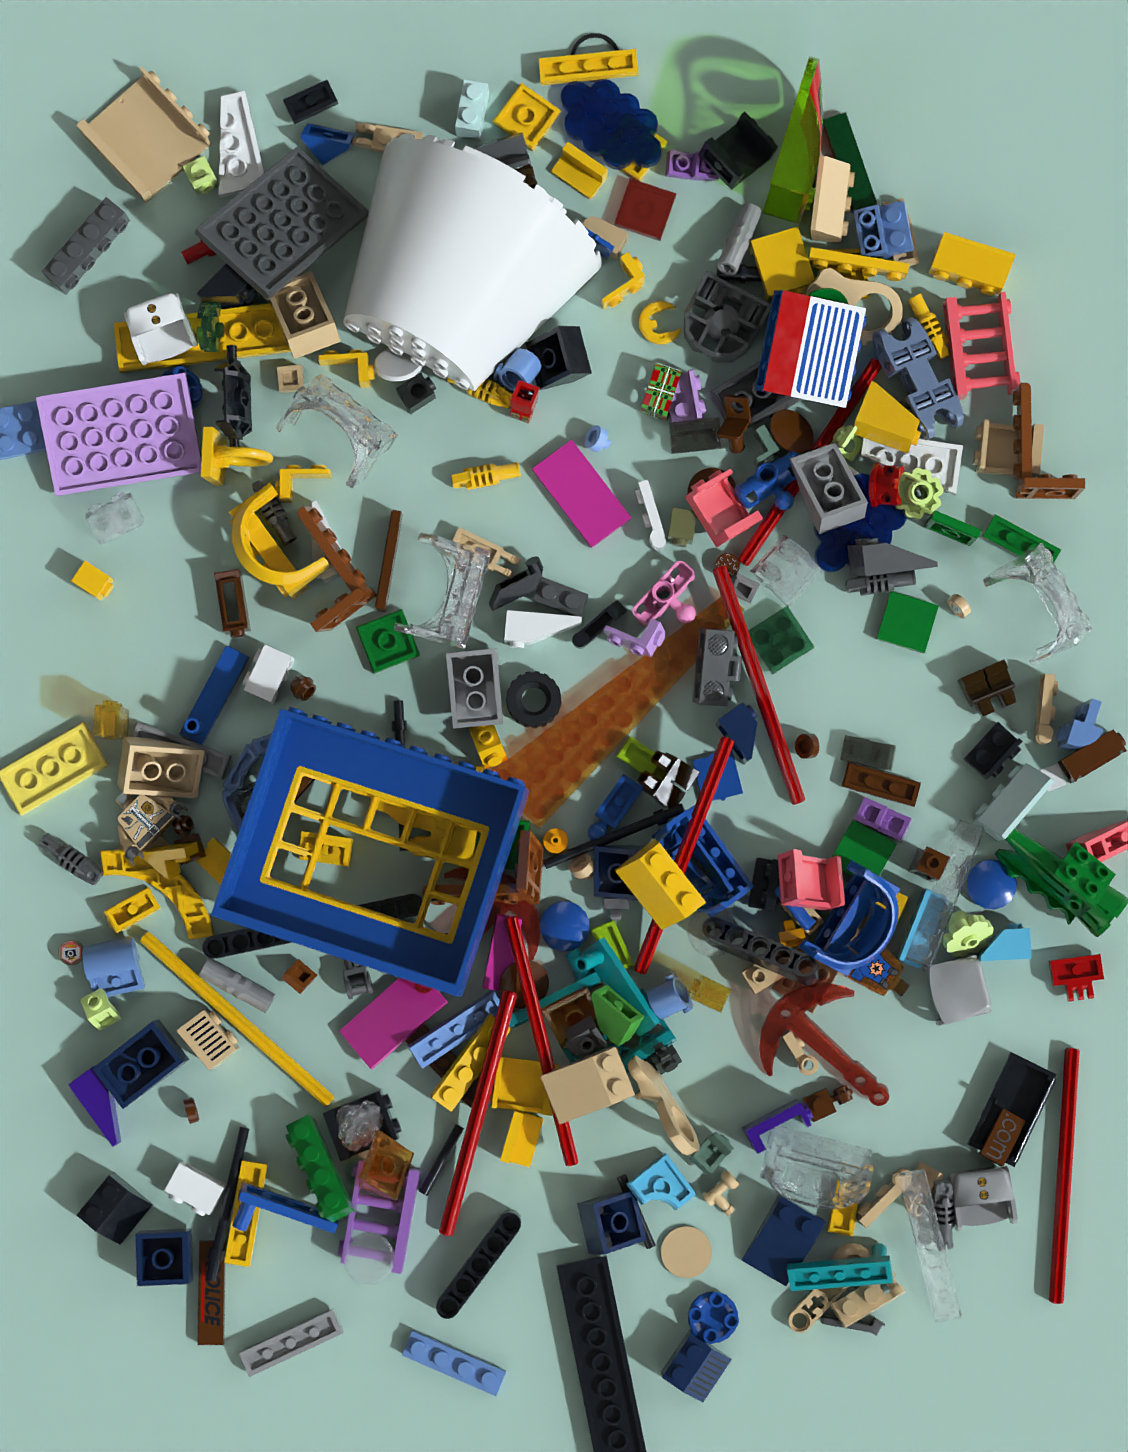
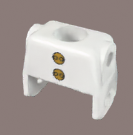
M178 293L164 294L132 306L124 312L133 345L143 366L147 363L172 358L193 346H198L193 328L187 318Z

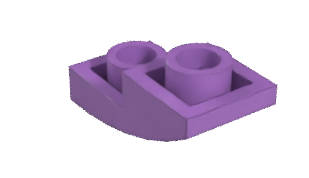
M674 150L667 152L666 177L702 181L718 180L717 174L699 157L698 151L694 154Z

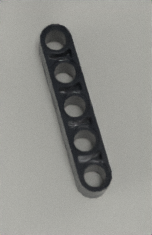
M710 917L703 923V934L707 943L712 947L803 985H813L819 979L820 973L817 962L810 955L718 917ZM713 929L721 930L717 935L709 934ZM736 938L744 939L739 945L732 944ZM763 947L767 949L763 954H755L758 948ZM782 957L790 958L786 964L778 963V960ZM804 967L813 968L809 974L801 973Z
M506 1210L499 1216L440 1295L436 1304V1310L440 1317L450 1319L457 1315L521 1228L522 1221L518 1212ZM507 1216H512L517 1220V1226L513 1229H507L503 1225V1219ZM491 1237L499 1238L502 1242L501 1247L496 1250L491 1249L487 1244L488 1239ZM475 1258L485 1260L486 1267L483 1270H476L472 1266V1261ZM462 1278L467 1279L471 1284L470 1289L466 1291L459 1290L457 1281ZM450 1299L454 1302L455 1309L447 1312L443 1310L441 1302Z

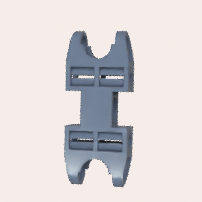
M909 317L902 321L903 341L895 339L892 334L889 335L883 328L876 330L873 334V343L877 358L887 378L899 375L908 394L900 404L907 410L912 408L909 412L920 420L917 429L921 431L920 438L928 440L934 437V415L941 417L944 422H948L952 428L962 426L964 415L960 400L949 378L938 382L929 364V361L937 353L928 334L917 319Z

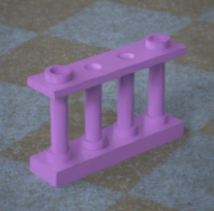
M360 1159L358 1164L353 1165L351 1179L355 1180L351 1201L355 1212L349 1214L345 1240H340L337 1256H342V1264L347 1263L349 1255L386 1261L388 1265H392L391 1272L401 1274L404 1267L421 1169L411 1167L409 1173L400 1175L366 1169V1159ZM362 1179L402 1185L401 1188L406 1189L404 1199L399 1198L398 1201L360 1194ZM358 1204L395 1210L397 1214H401L400 1224L391 1226L357 1220L355 1218ZM353 1229L392 1236V1239L397 1240L395 1250L390 1249L389 1252L351 1245Z

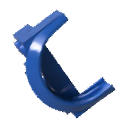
M695 805L685 810L651 836L662 845L667 853L678 844H681L689 820L692 818L691 815ZM705 819L692 853L711 877V880L698 867L692 856L684 875L699 894L712 886V889L702 896L706 903L697 910L707 913L709 917H713L728 908L755 886ZM679 848L669 854L673 861Z
M853 860L847 866V869L854 874L844 889V906L832 909L812 943L803 940L799 946L801 950L812 958L846 976L849 975L852 969L862 967L874 960L885 949L895 931L899 912L896 895L900 888ZM876 902H879V903H881L882 905H884V906L886 907V909L883 908L882 906L878 905ZM871 907L870 915L865 926L863 927L861 932L852 941H850L855 936L859 924L861 923L862 919L869 913ZM849 947L857 951L859 954L856 955L855 953L850 951Z

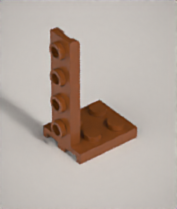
M1020 383L1017 390L1013 391V405L1017 406V415L1013 417V429L1017 430V439H1014L1013 452L1017 454V464H1014L1013 472L1014 479H1018L1016 499H1076L1085 489V478H1078V475L1074 474L1063 475L1062 478H1053L1051 474H1041L1037 478H1032L1031 385L1029 383Z
M303 506L297 512L299 518L351 590L349 595L344 593L334 601L336 605L329 610L324 608L315 615L316 620L311 623L315 632L331 631L377 595L372 588H368L364 583L366 578L359 569H354L350 563L352 559L348 552L343 548L340 549L336 543L337 537L330 528L326 529L321 522L323 517L320 512L314 507Z
M530 830L520 831V839L516 842V851L519 858L518 864H515L514 867L517 883L499 884L494 901H503L506 904H517L518 901H527L530 905L540 904L544 846ZM465 884L436 885L435 890L460 898ZM427 885L424 886V888H423V892H422V895H423V896H424V894H425ZM435 898L430 902L433 905H445L444 901Z

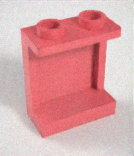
M731 469L724 473L721 470L714 472L708 477L709 481L706 483L704 479L698 481L691 486L693 491L685 496L716 548L763 519L759 511L749 515L746 508L739 501L727 477L733 474Z
M792 849L778 855L781 905L826 911L844 906L845 894L840 856L828 859L803 856L802 850Z

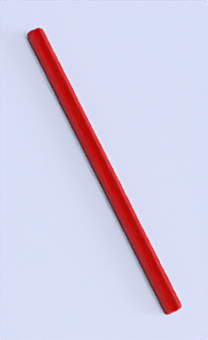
M872 358L851 388V398L847 402L846 408L839 407L810 451L831 444L836 431L843 426L870 386L871 381L874 380L882 368L879 360ZM795 479L786 485L783 490L790 492L794 498L800 490L797 480ZM775 503L773 504L739 555L738 560L741 564L745 566L750 565L786 510H780L776 507Z
M725 565L713 569V574L732 630L735 631L734 636H737V645L790 801L793 805L805 801V796L729 572Z
M722 736L720 738L692 812V818L689 820L674 860L684 874L734 741L728 737ZM653 918L634 966V971L640 974L647 973L663 932Z
M517 916L505 919V925L542 1074L544 1075L556 1069ZM551 1106L565 1165L567 1167L574 1166L579 1161L569 1121L559 1124Z
M510 990L502 991L439 1228V1233L444 1236H452L456 1227L517 993Z
M1066 1048L1064 1055L1049 1302L1053 1304H1063L1080 1056V1051L1077 1048Z

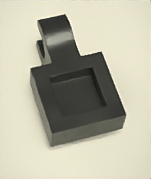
M661 1041L653 1046L657 1054L652 1056L651 1059L661 1075L665 1072L673 1071L682 1062L673 1045L665 1048Z

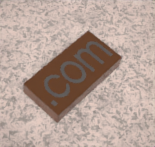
M1001 1109L979 1155L1003 1167L1026 1121L1005 1109Z

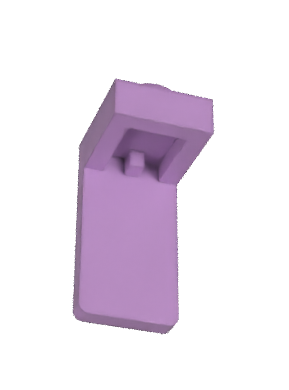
M651 618L640 639L607 625L604 628V632L608 637L607 640L617 647H621V645L628 647L632 653L638 656L644 654L652 657L657 646H661L665 638V631L661 622Z

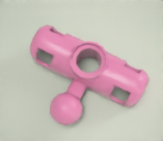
M683 561L675 562L633 607L632 613L634 618L641 625L647 627L651 618H659L667 609L672 607L676 611V616L680 622H692L696 617L694 607L690 604H682L677 598L686 590L687 585L694 581V570ZM676 567L680 573L673 579L670 573ZM663 591L670 592L669 597L666 599H660L658 595ZM643 603L646 609L639 615L637 608Z

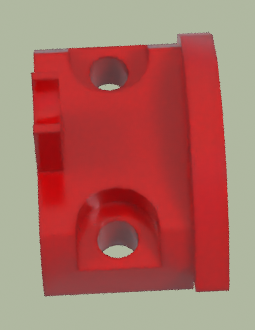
M878 462L874 464L869 479V499L872 507H877L878 504L901 506L898 486L900 476L904 474L903 466L881 465Z

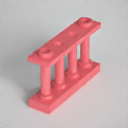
M1000 292L996 298L997 303L961 306V304H957L956 297H948L943 303L946 337L949 341L947 345L950 353L951 379L959 400L965 399L968 392L975 388L1007 385L1008 395H1012L1013 391L1017 390V387L1020 385L1019 372H1015L1008 314H1011V301L1006 299V292ZM998 313L1000 327L974 330L960 328L959 319H962V316ZM1001 337L1003 351L969 355L966 352L963 353L962 343H965V340ZM1004 361L1006 374L1004 376L974 379L966 377L965 367H968L970 364Z

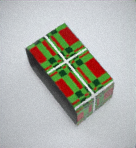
M659 363L655 364L641 404V413L667 422L669 408L683 370Z

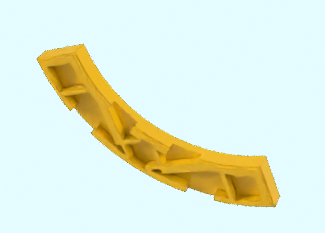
M124 850L100 851L103 876L123 875L143 880L160 890L174 903L185 924L188 940L214 936L212 921L202 898L183 875L179 874L171 879H166L139 855L134 857L133 862L135 865H132L126 859Z

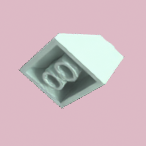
M1027 763L1021 765V767L1016 765L1007 775L1010 778L1005 785L999 784L991 795L994 798L988 805L984 802L975 812L978 817L974 822L996 841L1006 839L1054 783L1052 778Z

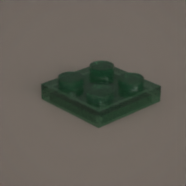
M788 606L748 630L755 650L772 675L815 648Z

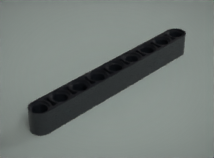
M407 894L357 906L382 913L383 906L391 903L395 907V914L392 917L402 920L418 916L419 910L412 913L407 909L409 899L417 898L421 906L423 898L417 894ZM247 928L210 936L204 941L202 950L207 957L217 959L293 942L271 936L269 943L263 944L259 940L260 932ZM238 935H243L246 938V945L243 949L235 947L234 940ZM214 940L221 943V951L216 955L210 951V943Z

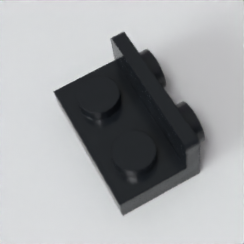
M997 722L963 760L984 779L990 776L995 778L1005 768L1002 763L1007 758L1012 760L1021 751L1019 745L1023 741L1020 738H1015L1005 727Z
M756 858L752 884L755 887L750 890L748 906L775 911L777 901L775 889L780 884L778 860Z

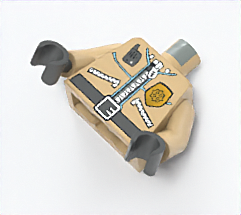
M121 793L115 800L124 810L117 817L119 821L117 831L126 859L132 865H135L133 862L135 856L139 855L143 859L144 855L142 852L146 851L173 824L176 818L181 821L182 818L179 817V813L183 809L188 811V807L168 796L139 795L134 799L130 794Z

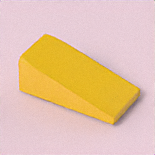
M146 887L105 910L103 916L113 933L117 935L161 909L149 887Z

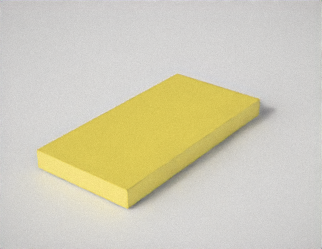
M82 722L0 769V781L20 816H23L108 767L109 764L85 722Z

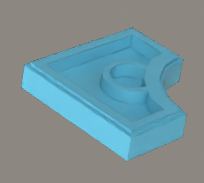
M667 1153L661 1155L626 1183L641 1205L648 1201L659 1200L669 1204L674 1210H678L696 1195Z

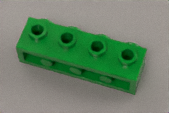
M308 1114L286 1125L288 1134L285 1137L291 1148L295 1147L298 1157L295 1160L300 1170H305L308 1176V1180L305 1182L310 1193H315L318 1199V1203L315 1205L320 1216L333 1223L355 1212L315 1119Z

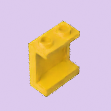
M798 226L750 241L748 249L751 257L754 256L766 292V302L772 301L775 290H785L804 295L807 287L815 278Z
M501 1056L495 1076V1085L492 1088L489 1102H492L491 1108H503L552 1116L549 1098L540 1078L543 1075L540 1062ZM554 1063L555 1069H558L559 1064Z

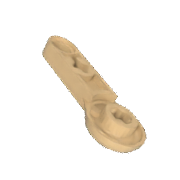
M848 1243L838 1248L831 1260L871 1257V1253L861 1244ZM857 1286L810 1290L788 1314L789 1326L798 1333L807 1331L846 1290ZM813 1296L817 1298L822 1296L821 1302L823 1305L822 1307L816 1305L811 1310L815 1314L811 1318L802 1307L806 1304L807 1308H809L813 1304L811 1300ZM797 1313H802L806 1316V1323L802 1327H796L792 1323V1318Z

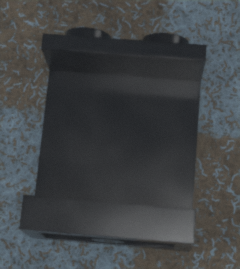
M743 112L737 123L716 140L712 137L709 138L702 146L698 155L732 190L771 160L779 146L771 136L767 135L760 128L755 119L751 118L746 112Z
M382 1090L323 1113L340 1161L400 1138L398 1133L402 1132L397 1117L392 1118L389 1109L393 1108L388 1093L384 1095Z

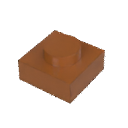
M298 959L281 978L301 994L315 980L317 974Z

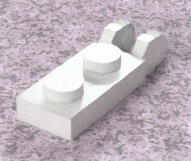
M648 480L638 482V490H635V496L638 504H643L645 509L642 518L645 527H650L652 532L649 536V542L652 544L651 547L654 551L658 552L665 548V534Z

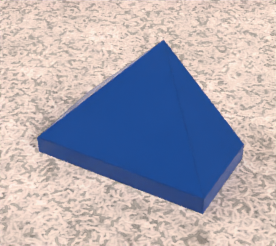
M307 123L301 134V139L319 162L324 165L349 149L355 133Z

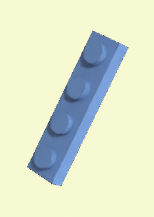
M490 990L409 1044L408 1048L418 1065L423 1069L474 1035L489 1013L496 1017L500 1002L496 993Z
M412 1330L402 1356L494 1396L497 1395L506 1374V1370L414 1330Z

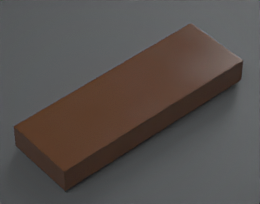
M848 762L841 787L915 807L921 782Z

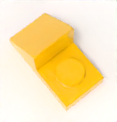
M197 842L156 846L142 853L144 855L143 859L166 879H171L181 873L179 863L189 861L190 856L198 853L199 850Z

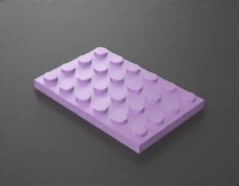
M186 372L36 397L55 496L201 472L202 457Z

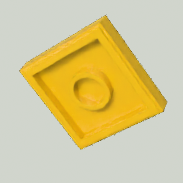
M521 82L495 117L493 124L509 136L523 133L526 147L533 152L557 120L561 110Z

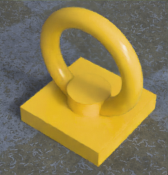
M203 427L201 477L214 486H225V468H228L229 465L258 467L272 463L273 456L268 451L248 447H229L225 435L214 427Z

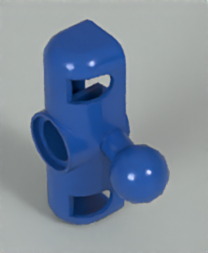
M790 451L788 452L789 454L778 458L772 463L761 464L755 474L734 488L736 496L746 509L752 508L772 494L775 495V505L780 510H788L793 506V495L788 491H783L782 488L796 479L795 475H791L788 468L791 467L790 458L799 456L797 452ZM773 476L772 479L765 481L767 477ZM754 490L757 499L749 502L746 495Z

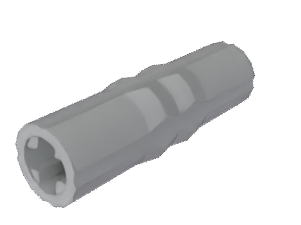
M745 203L741 207L718 261L717 268L724 274L735 275L737 273L743 256L749 247V242L753 237L762 211L752 203Z
M211 958L206 961L199 974L200 978L264 1013L267 1012L276 995Z

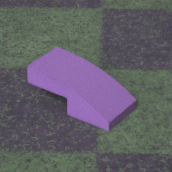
M864 797L854 820L902 842L912 818Z

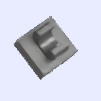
M603 899L604 909H611V920L621 921V909H629V900Z

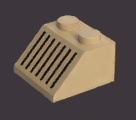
M207 1009L181 1026L177 1032L208 1070H212L239 1049V1046L236 1044L239 1040L230 1030L226 1032L220 1025L223 1021L215 1011L209 1012Z

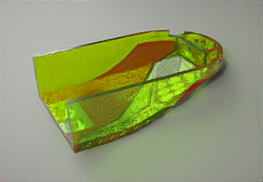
M809 56L762 212L763 214L796 224L801 223L804 210H810L816 191L812 184L819 162L823 129V92L819 58Z

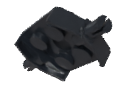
M227 345L226 363L214 369L215 372H223L222 389L224 391V403L222 406L224 420H217L216 424L223 434L228 437L229 447H240L239 440H243L245 435L252 432L251 376L241 365V361L237 360V346Z

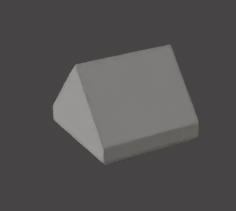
M737 573L733 582L736 596L751 603L760 584Z

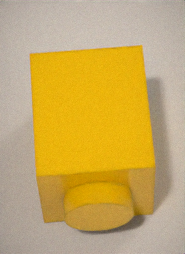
M87 561L83 562L71 582L100 601L103 597L106 598L114 587L112 584L114 579Z

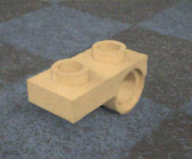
M782 957L778 960V963L786 964L790 958ZM755 964L741 972L754 995L784 977Z

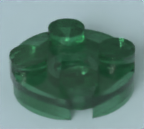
M201 302L198 309L197 318L202 320L201 327H197V337L200 349L204 350V352H218L220 347L219 337H224V323L219 322L221 312L219 302Z

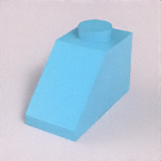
M1022 923L1007 924V929L999 930L977 955L978 960L1032 959L1030 928H1022Z

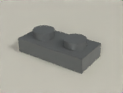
M542 577L533 602L571 616L581 617L589 594Z

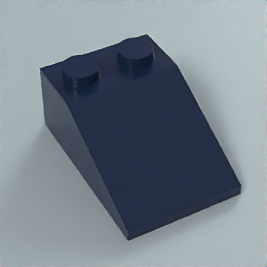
M155 1020L92 1069L121 1108L125 1109L190 1059L162 1022Z
M779 1193L744 1254L742 1261L782 1285L787 1286L789 1283L787 1264L803 1262L820 1235L826 1221Z

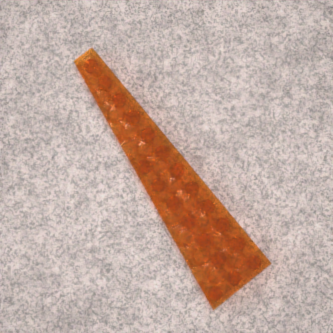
M721 597L701 611L692 622L684 624L675 633L667 637L661 646H657L652 657L644 655L552 727L544 731L535 740L523 747L518 753L493 770L499 773L500 779L508 780V777H513L525 783L529 794L523 814L539 829L696 663L699 627L727 629L731 625ZM740 605L741 611L743 612L745 609Z

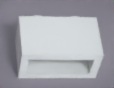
M264 644L263 649L259 648L254 656L253 662L256 664L253 671H248L244 678V691L275 704L295 659Z
M182 1161L178 1164L164 1191L170 1193L168 1197L180 1204L184 1201L192 1205V1211L204 1216L205 1213L208 1215L213 1213L226 1189V1184Z

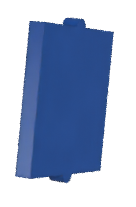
M586 228L588 235L596 243L594 252L596 250L600 251V255L607 260L614 246Z
M733 751L730 752L712 801L718 799L724 801L727 797L743 794ZM711 753L709 757L692 760L694 769L700 772L696 777L700 791L714 753Z

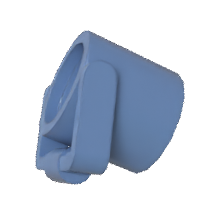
M516 349L505 365L500 363L493 375V379L511 392H514L518 380L529 384L532 383L541 370V363L532 352L526 349ZM522 390L523 392H525V393H527V394L530 393V391H528V390Z
M675 971L666 974L665 982L649 989L647 992L649 1004L660 1019H665L681 1010L685 1014L693 1008L687 987Z

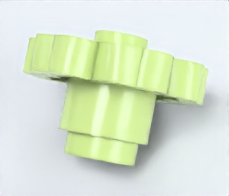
M915 468L911 474L904 472L900 476L898 486L901 506H894L898 510L904 509V515L907 518L921 519L924 514L931 515L941 506V500L938 497L943 494L944 490L940 479L931 478V472L927 469ZM915 489L921 492V496L918 499L914 495Z
M957 911L948 919L949 932L943 936V945L947 952H951L953 957H965L970 952L977 953L987 945V940L993 936L994 928L989 920H985L983 915H970L965 911Z

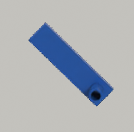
M226 645L179 734L204 745L250 658L249 656Z
M242 1182L239 1189L238 1201H241V1204L232 1224L234 1228L246 1231L255 1208L258 1207L334 1234L339 1225L338 1220L332 1223L325 1217L322 1218L315 1206Z

